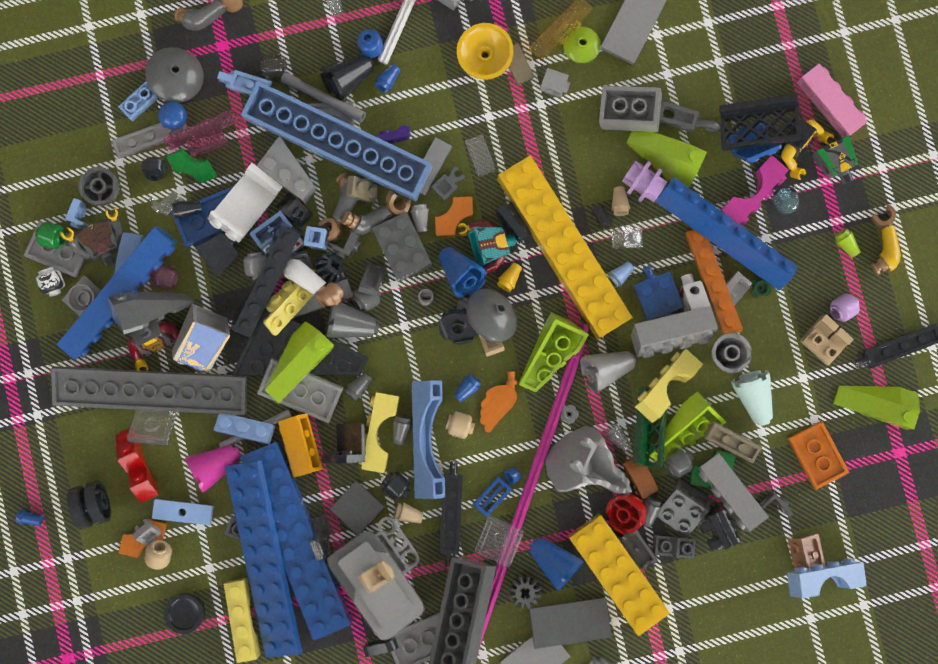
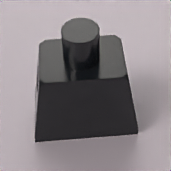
M221 230L193 243L195 249L217 276L239 255L233 247L239 242L229 239Z

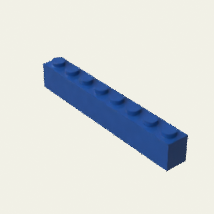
M673 177L655 202L780 291L794 277L797 266L791 260L786 259L777 250L768 246L759 237L754 236L744 226L736 223L730 216L718 210L713 204L707 202L698 193L689 189Z
M159 226L154 227L57 343V346L74 360L79 357L84 358L91 350L89 346L101 339L103 336L101 332L104 328L108 329L114 323L108 297L114 296V294L119 292H139L137 289L140 285L144 286L150 280V273L153 270L157 271L163 264L161 260L165 255L169 256L175 250L174 245L177 241Z

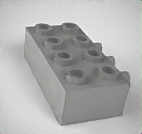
M708 306L634 324L631 339L636 356L648 358L657 352L665 354L673 351L674 348L686 349L691 347V344L699 343V345L709 343L718 326L712 308Z

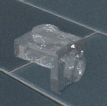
M174 191L161 203L152 196L149 198L153 203L151 207L158 214L162 212L166 216L173 211L172 203H176L177 200L183 201Z
M623 227L613 230V249L643 247L642 228Z

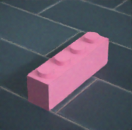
M820 63L797 82L842 138L848 135L851 136L868 122L865 119L864 113L854 106L853 100L844 94L840 84L830 77L829 71L822 67Z

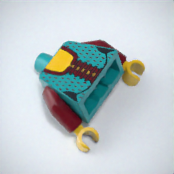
M485 220L470 223L468 226L464 223L458 225L459 228L466 227V230L459 232L461 236H469L475 262L482 266L487 274L497 270L505 261V256L510 253L509 247L516 245L514 235L505 236L502 227H497L495 224Z

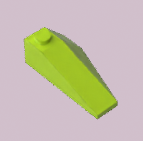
M632 131L627 140V144L642 158L650 161L656 171L659 168L663 170L661 174L668 182L674 177L683 182L688 188L698 173L707 153L693 145L655 132Z

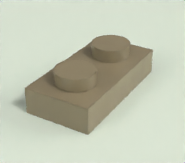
M348 176L346 195L369 204H375L378 185L356 176Z

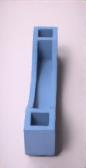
M442 381L412 382L411 392L415 499L445 498V478L435 461L431 441L434 417L442 402Z

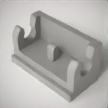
M739 271L735 272L726 282L734 306L752 284Z

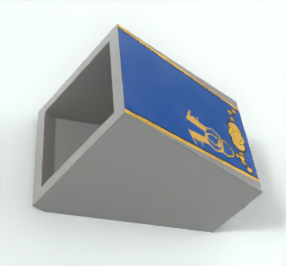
M192 304L172 349L173 360L182 365H189L197 371L209 373L230 337L228 318Z

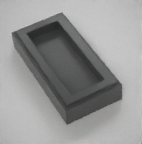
M368 263L358 292L377 296L386 273V267Z

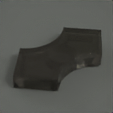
M325 513L311 519L313 539L310 545L317 561L326 558L332 553L329 543L332 528Z

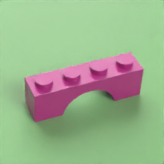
M771 155L755 172L758 180L756 194L748 199L733 197L720 211L730 216L739 225L744 226L749 220L747 216L751 212L755 213L762 206L760 202L763 198L767 200L774 193L772 188L776 184L780 186L786 180L785 174L789 170Z

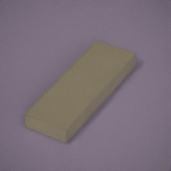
M713 420L703 435L704 439L752 464L762 449L761 445Z

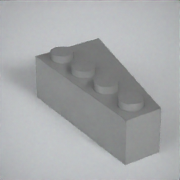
M719 453L698 468L700 471L698 474L705 483H709L712 493L717 499L719 498L722 501L723 507L732 515L736 524L743 532L752 531L769 518Z

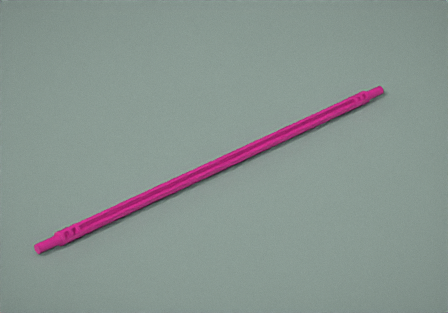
M583 323L581 329L588 333L590 326ZM583 344L581 350L568 360L496 565L480 645L586 344Z

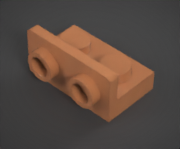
M819 534L788 539L794 570L796 567H807L809 569L813 564H823V566H826Z

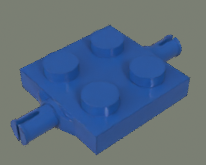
M651 265L643 267L647 278L643 282L634 285L647 321L670 316L675 310L683 308V303L670 271L662 275H654Z

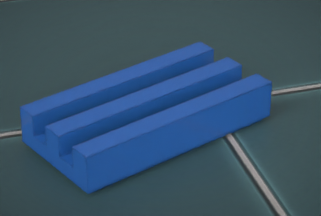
M498 476L473 505L484 516L488 517L513 488ZM498 482H500L501 485L483 503V505H478L482 501V499L492 490V488ZM505 486L507 490L486 512L484 508Z

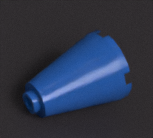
M453 247L441 250L438 257L453 293L457 297L465 298L464 295L469 294L471 296L475 291L481 289L486 281L484 276L487 275L482 266Z
M543 537L540 539L535 538L529 545L531 555L558 591L568 583L574 573L584 563L581 558Z

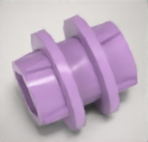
M635 161L622 180L623 183L630 187L627 192L629 195L633 190L641 194L638 199L640 202L646 197L654 203L667 184V181L659 176L663 171L659 168L656 174L648 169L651 164L650 161L645 166Z

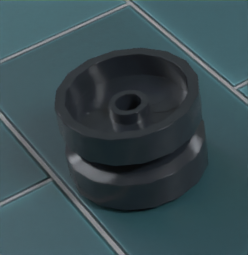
M99 480L87 483L85 488L81 485L68 490L67 504L69 513L78 529L82 530L92 527L94 523L98 525L110 521V500L105 487Z

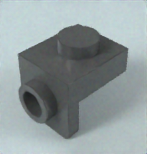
M351 232L344 249L333 245L332 249L335 251L336 256L345 259V257L351 259L354 251L357 252L360 248V237Z

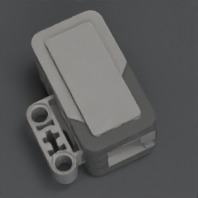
M384 517L379 521L378 528L380 532L377 534L365 531L327 558L329 568L352 601H354V604L375 634L382 640L391 638L419 617L424 610L421 598L404 575L418 564V553L396 522L390 517ZM385 520H389L393 524V528L389 532H385L382 529V523ZM396 529L399 531V533H396V536L399 539H404L401 548L393 545L395 543L393 537L390 539L387 537ZM383 537L386 539V541L388 542V544L394 552H391L388 549V547L383 541ZM407 553H413L416 556L414 563L407 564L404 557ZM384 560L391 566L395 577L374 592L368 594L358 576Z

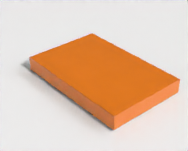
M819 421L787 438L814 490L850 473L823 421Z

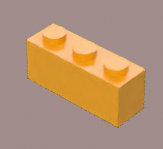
M308 414L297 415L278 421L293 478L322 470Z

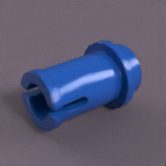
M25 509L19 510L16 515V522H19L20 525L25 523L40 527L43 522V514L30 513Z

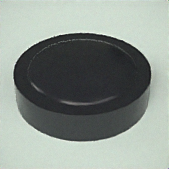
M182 593L172 598L164 611V619L167 626L178 634L192 633L201 626L205 618L203 602L196 595L190 593Z

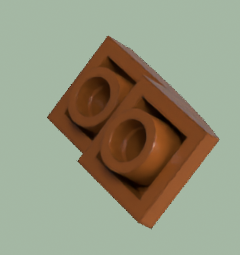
M633 457L622 463L626 475L633 482L639 498L645 499L658 490L647 467L633 464Z

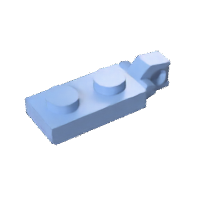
M237 70L230 71V74L219 71L217 77L220 82L226 84V88L249 96L257 81L270 87L272 84L269 80Z

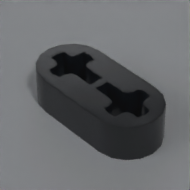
M392 637L387 640L368 643L363 646L365 657L394 651L399 646L396 637Z

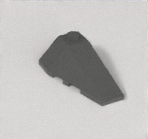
M119 292L114 294V296L108 297L112 318L123 334L143 329L149 326L148 322L154 319L158 321L164 319V314L176 313L194 304L193 299L188 293Z

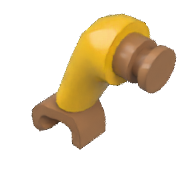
M889 204L886 205L885 210L889 215V220L882 221L876 214L871 218L877 227L883 228L881 230L883 241L882 253L879 254L880 258L876 260L877 263L874 264L872 262L870 264L876 275H880V271H893L898 266L901 257L895 226H892L896 218V211Z

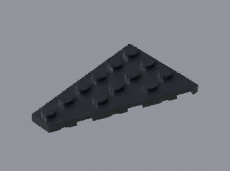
M265 307L232 374L240 376L265 375L271 359L280 360L292 334L302 324L291 319L279 334L275 336L263 323L272 313ZM326 337L334 344V348L310 373L313 375H361L369 357Z

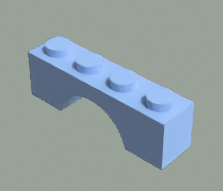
M854 558L842 559V563H839V561L827 562L826 566H823V564H813L809 569L807 567H796L795 571L787 572L790 597L808 598L818 596L823 582L829 577L835 581L839 588L854 589L867 586L864 563L855 562Z

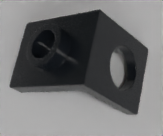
M289 192L276 205L279 210L285 213L300 228L313 215ZM289 199V202H288L286 205L283 206V204L285 203V201H287V200Z

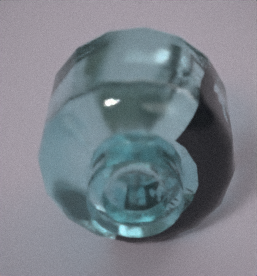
M779 187L773 194L774 206L779 213L790 214L799 207V196L793 187Z

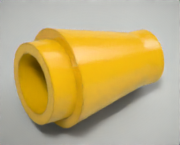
M512 263L498 278L497 285L501 289L510 292L511 289L515 288L522 267L517 263Z

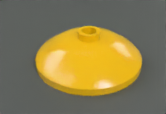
M479 23L471 26L461 35L457 44V58L460 66L468 75L482 80L493 79L503 74L510 66L513 59V43L508 33L501 27L491 23ZM488 53L489 56L487 58L482 57V54Z

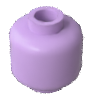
M842 294L830 304L831 316L842 322L853 318L860 310L858 299L850 294Z

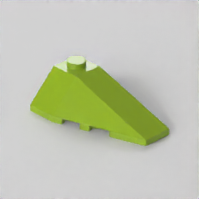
M551 312L540 332L519 385L537 392L552 378V375L560 367L562 368L566 365V362L581 350L589 334L568 319Z
M305 321L292 334L265 391L279 404L334 348V344Z
M838 386L833 404L903 429L914 430L920 413L918 393L902 387Z
M698 391L682 404L666 427L664 461L666 456L675 450L681 449L688 444L690 446L696 444L695 440L705 434L712 420L722 426L726 423L723 417ZM654 450L650 457L657 462L658 454Z

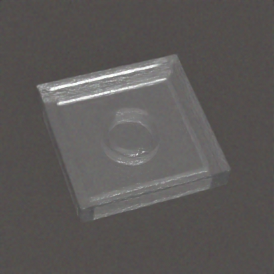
M136 410L127 437L128 442L168 445L176 412Z
M489 515L474 552L506 567H510L524 530Z

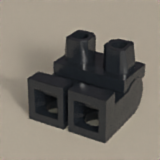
M721 505L711 508L704 517L705 519L698 524L703 534L711 531L713 538L707 540V543L712 551L721 548L726 550L742 541L726 508Z

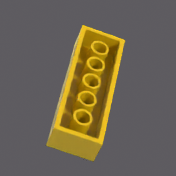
M599 513L568 535L570 541L638 636L670 614Z

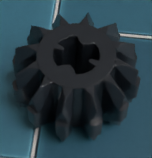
M327 252L320 255L313 265V268L316 270L315 273L326 284L340 282L346 272V269L343 268L345 264L341 262V257L337 258L336 253Z

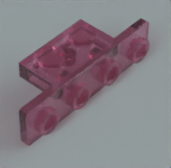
M234 110L225 111L221 115L206 119L197 125L189 126L185 130L172 133L168 137L163 138V142L169 150L187 144L190 155L196 158L227 145L228 142L222 129L239 122V119Z

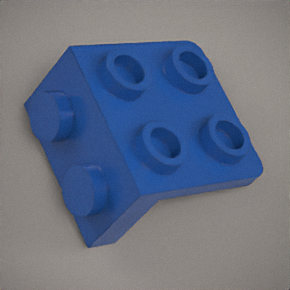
M760 122L754 129L761 133L766 126ZM743 127L735 132L741 136L747 129ZM750 132L744 139L752 141L757 135ZM733 135L728 138L729 144L737 140ZM781 143L731 151L733 156L748 163H753L764 155L775 154L782 147Z

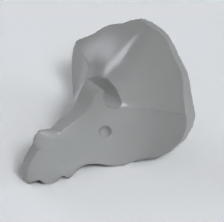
M583 426L566 434L550 449L546 457L547 475L555 489L559 492L571 491L589 484L600 485L617 494H629L632 491L629 486V479L616 468L613 455L608 449L605 439L593 427Z

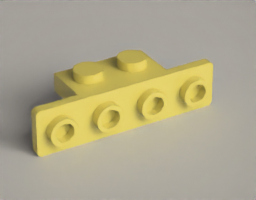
M292 280L285 282L281 290L273 295L267 303L266 309L272 313L263 323L273 335L277 336L311 299L313 294Z

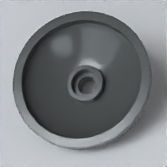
M176 47L164 48L154 53L148 60L145 70L146 82L150 90L157 97L167 102L181 103L192 99L199 93L204 79L203 69L198 59L190 52ZM177 68L179 71L175 73L172 69Z
M484 288L475 291L469 297L466 304L467 318L477 334L488 341L496 343L504 342L513 336L517 328V316L511 302L504 295L493 289Z

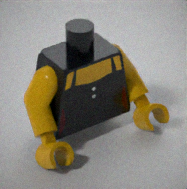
M800 119L801 140L784 142L780 151L781 158L788 169L791 170L790 176L801 180L800 174L805 175L806 171L796 167L797 162L817 136L819 141L829 145L827 142L828 137L834 138L833 134L824 131V128L812 119L806 121ZM793 128L788 135L796 134V129Z

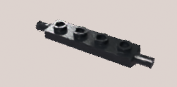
M932 324L863 350L864 357L854 360V364L858 363L855 367L858 368L867 364L870 368H874L938 344V325Z
M450 461L449 473L443 474L445 478V498H442L440 553L445 555L444 567H448V560L451 562V558L459 554L463 475L457 473L458 461H454V469L453 461Z

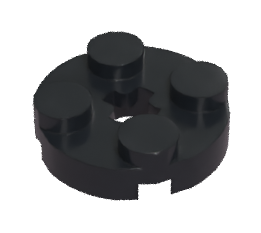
M454 309L442 314L439 332L445 340L448 338L453 341V344L458 345L467 344L473 340L476 331L469 323L466 309ZM455 325H460V326H462V328H461V329H458V327H454V326H455Z

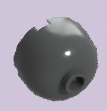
M97 166L86 170L87 172L79 179L78 188L80 195L90 204L97 206L109 205L115 201L120 190L119 181L116 176L104 167Z

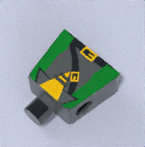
M849 135L811 154L828 179L838 175L843 185L854 180L849 170L857 166L858 161Z

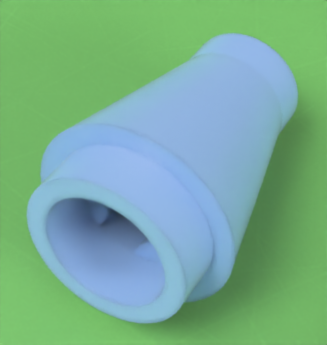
M626 262L608 272L607 277L615 289L623 285L634 271V267L631 263Z

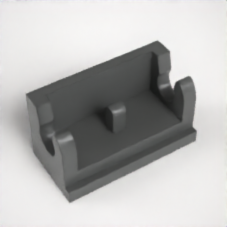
M638 531L621 534L617 537L639 569L646 570L648 565L658 562Z

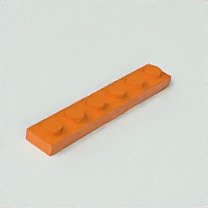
M696 230L686 232L687 242L722 335L742 332V324L710 241Z

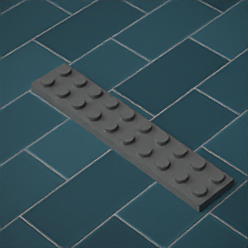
M60 366L51 368L53 406L245 415L247 413V376Z

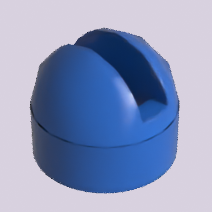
M513 467L504 471V477L511 485L518 482L521 478V473L517 472L518 468Z

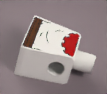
M692 274L682 276L683 286L679 291V295L684 306V312L711 306L702 282H694Z

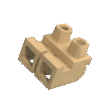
M825 314L817 319L801 338L800 342L828 366L854 339L842 328H838L839 325Z

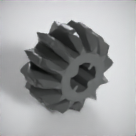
M520 575L519 583L515 579L512 580L516 587L509 586L508 588L514 592L509 594V598H515L512 602L513 605H517L520 602V609H523L524 603L530 609L531 601L535 605L538 604L534 597L541 598V594L537 593V591L541 590V587L535 586L537 583L536 579L530 582V576L527 575L526 580L523 581V577ZM524 588L526 590L528 588L529 595L525 596L524 594V596H521V589Z

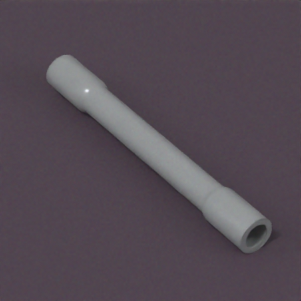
M287 72L282 75L281 82L345 113L348 117L360 123L365 119L366 112L306 84Z

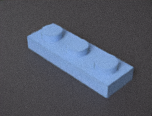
M219 414L214 427L215 432L270 445L275 426L272 424L231 414Z

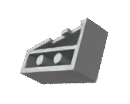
M279 136L257 164V167L306 204L317 189Z

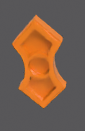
M453 197V203L449 211L442 216L435 217L436 237L455 236L459 223L466 218L473 217L472 197Z
M147 519L162 532L153 541H163L167 523ZM126 533L122 536L118 553L138 558L146 545L135 540L133 534Z

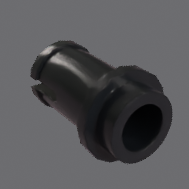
M602 204L591 210L599 222V228L605 230L613 225L611 222L612 218L608 217Z

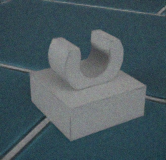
M144 519L143 522L145 524L141 528L135 526L136 532L133 533L135 540L147 546L162 532L157 526Z

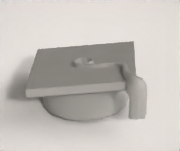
M84 275L69 290L62 301L77 315L81 316L101 290Z

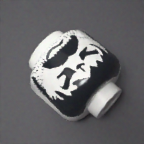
M53 267L38 272L39 275L36 277V282L42 294H49L52 297L61 293L60 289L65 287V282L59 270H54Z

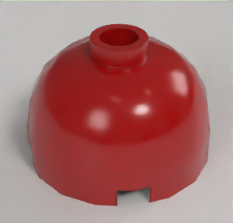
M632 494L616 496L608 503L606 508V514H608L610 519L608 522L615 531L621 534L634 533L645 523V505L638 497Z

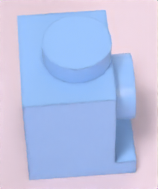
M307 226L303 245L314 250L326 251L329 232L326 229Z

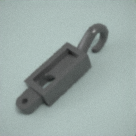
M662 102L660 124L693 133L695 126L705 127L706 131L715 133L721 131L719 123L712 120L698 119L699 111ZM665 110L674 112V117L672 119L663 116V112Z

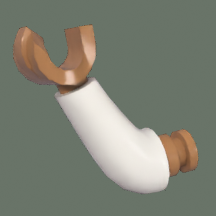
M297 259L288 260L281 274L283 278L292 280L313 295L317 292L316 298L322 308L327 305H337L341 302L343 291L338 285L331 282L324 286L326 282L302 261Z

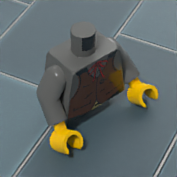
M114 207L115 213L113 215L108 214L107 209L105 210L108 218L75 233L67 227L69 235L64 236L61 231L60 235L67 240V243L77 255L86 260L92 259L93 262L102 259L105 266L110 267L116 264L113 253L119 250L118 246L120 245L123 230L119 218H117L118 211Z

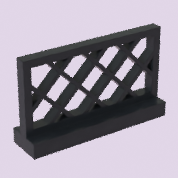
M798 93L719 105L722 151L801 140ZM795 111V115L790 120L784 117L786 112ZM767 115H775L776 117L770 123L764 120ZM751 117L757 119L751 126L744 122L747 118ZM780 119L786 123L781 130L774 127ZM735 120L737 123L731 129L726 126V121ZM760 122L767 126L761 133L754 129ZM740 125L747 129L741 136L735 132ZM790 126L796 129V134L786 135L784 132ZM770 129L777 133L773 138H767L764 135ZM750 132L757 135L752 141L744 139ZM731 135L737 138L734 143L726 144V140Z

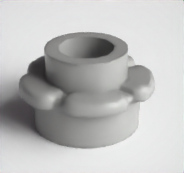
M573 405L563 406L560 414L561 420L563 422L566 421L568 424L574 423L575 419L579 416V412Z

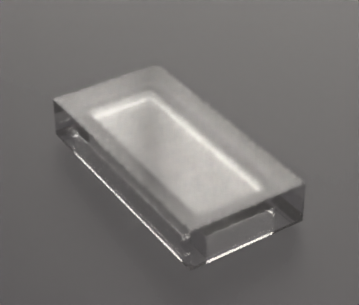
M483 134L466 140L465 144L478 177L496 171Z

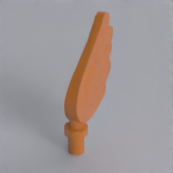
M507 372L508 381H506V385H499L489 389L485 394L486 398L481 402L480 423L485 425L484 430L488 433L493 430L516 403L517 392L515 391V385H517V381H515V372Z

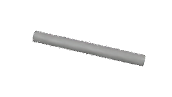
M289 409L263 422L274 425L278 421L289 418L292 415ZM233 436L220 442L219 446L221 448L234 445L244 439Z

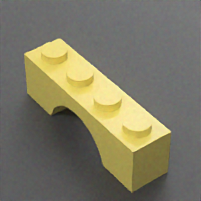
M687 349L681 353L677 351L670 359L672 363L669 366L666 364L659 372L661 376L654 378L648 385L650 387L648 392L644 391L637 398L639 403L635 408L652 423L659 419L671 405L667 396L669 381L676 380L686 383L703 365Z
M376 392V395L371 397L370 407H373L372 415H368L366 426H369L368 434H365V462H359L362 465L361 469L379 473L386 472L389 453L380 446L377 433L383 421L397 415L399 396Z
M248 577L227 581L224 583L236 661L241 663L256 660L261 654L258 636L254 631L251 620V594Z

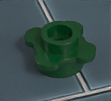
M762 278L750 281L752 283L750 286H752L753 297L758 298L759 296L770 294V286Z

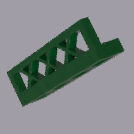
M639 387L638 397L644 391L648 392L649 388ZM637 409L633 464L641 467H663L667 410L655 425ZM656 431L659 434V440L653 444L651 436ZM655 450L658 454L657 462H649L650 454Z

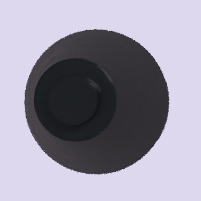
M363 55L324 66L320 69V71H323L320 76L329 93L333 92L335 94L334 98L343 101L373 72L374 63L370 57Z

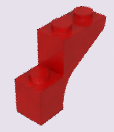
M132 427L116 434L117 461L129 476L130 490L140 503L158 496L157 481L146 463L135 429Z

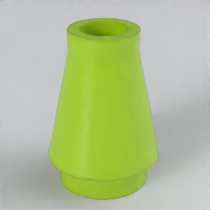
M847 228L834 236L835 242L851 258L861 252L852 231H849Z

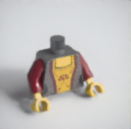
M154 319L148 322L149 326L131 332L132 337L129 338L127 348L133 361H136V370H139L140 367H146L148 371L146 361L141 358H145L176 342L180 331L173 323Z

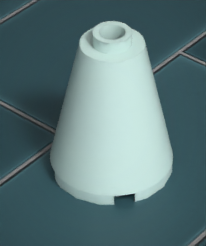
M760 370L740 375V380L735 381L734 378L731 381L732 387L753 422L759 424V426L769 424L773 418L769 371L765 370V373L762 374Z

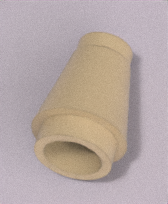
M615 187L613 189L611 210L615 216L629 214L630 205L625 187Z
M403 502L402 504H397L394 518L401 522L420 524L424 513Z

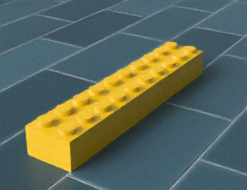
M530 155L498 174L497 181L532 233V237L583 319L590 326V330L595 338H601L632 319L633 317L532 156Z

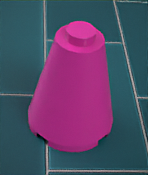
M232 445L188 456L184 459L203 493L226 474L225 466L238 464L240 462L239 458L242 455L237 446L233 448Z

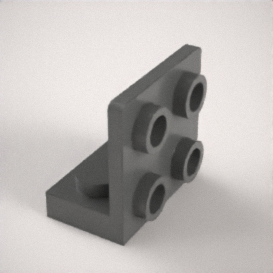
M679 478L674 485L672 494L661 506L662 508L657 518L687 537L709 512L711 499Z

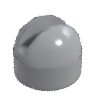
M429 289L421 290L418 294L419 302L425 306L430 305L434 299L432 291Z

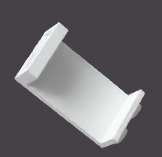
M251 163L232 190L217 208L211 211L208 220H210V224L213 227L223 230L229 239L240 242L280 193L283 186Z

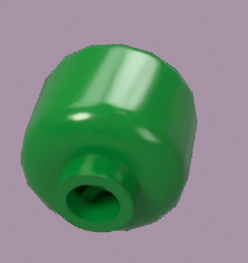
M49 222L41 224L35 231L38 244L51 249H58L65 244L66 239L60 235V231L64 236H67L61 225Z

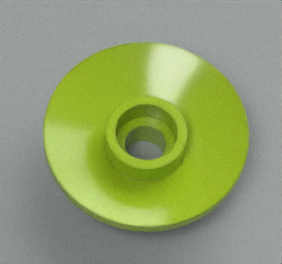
M576 27L565 36L563 48L570 60L584 64L591 62L597 57L601 48V42L594 30L588 27ZM584 40L586 44L581 45L579 41Z

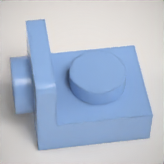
M73 198L65 219L71 222L70 226L81 230L82 227L90 226L80 221L86 213L87 204Z

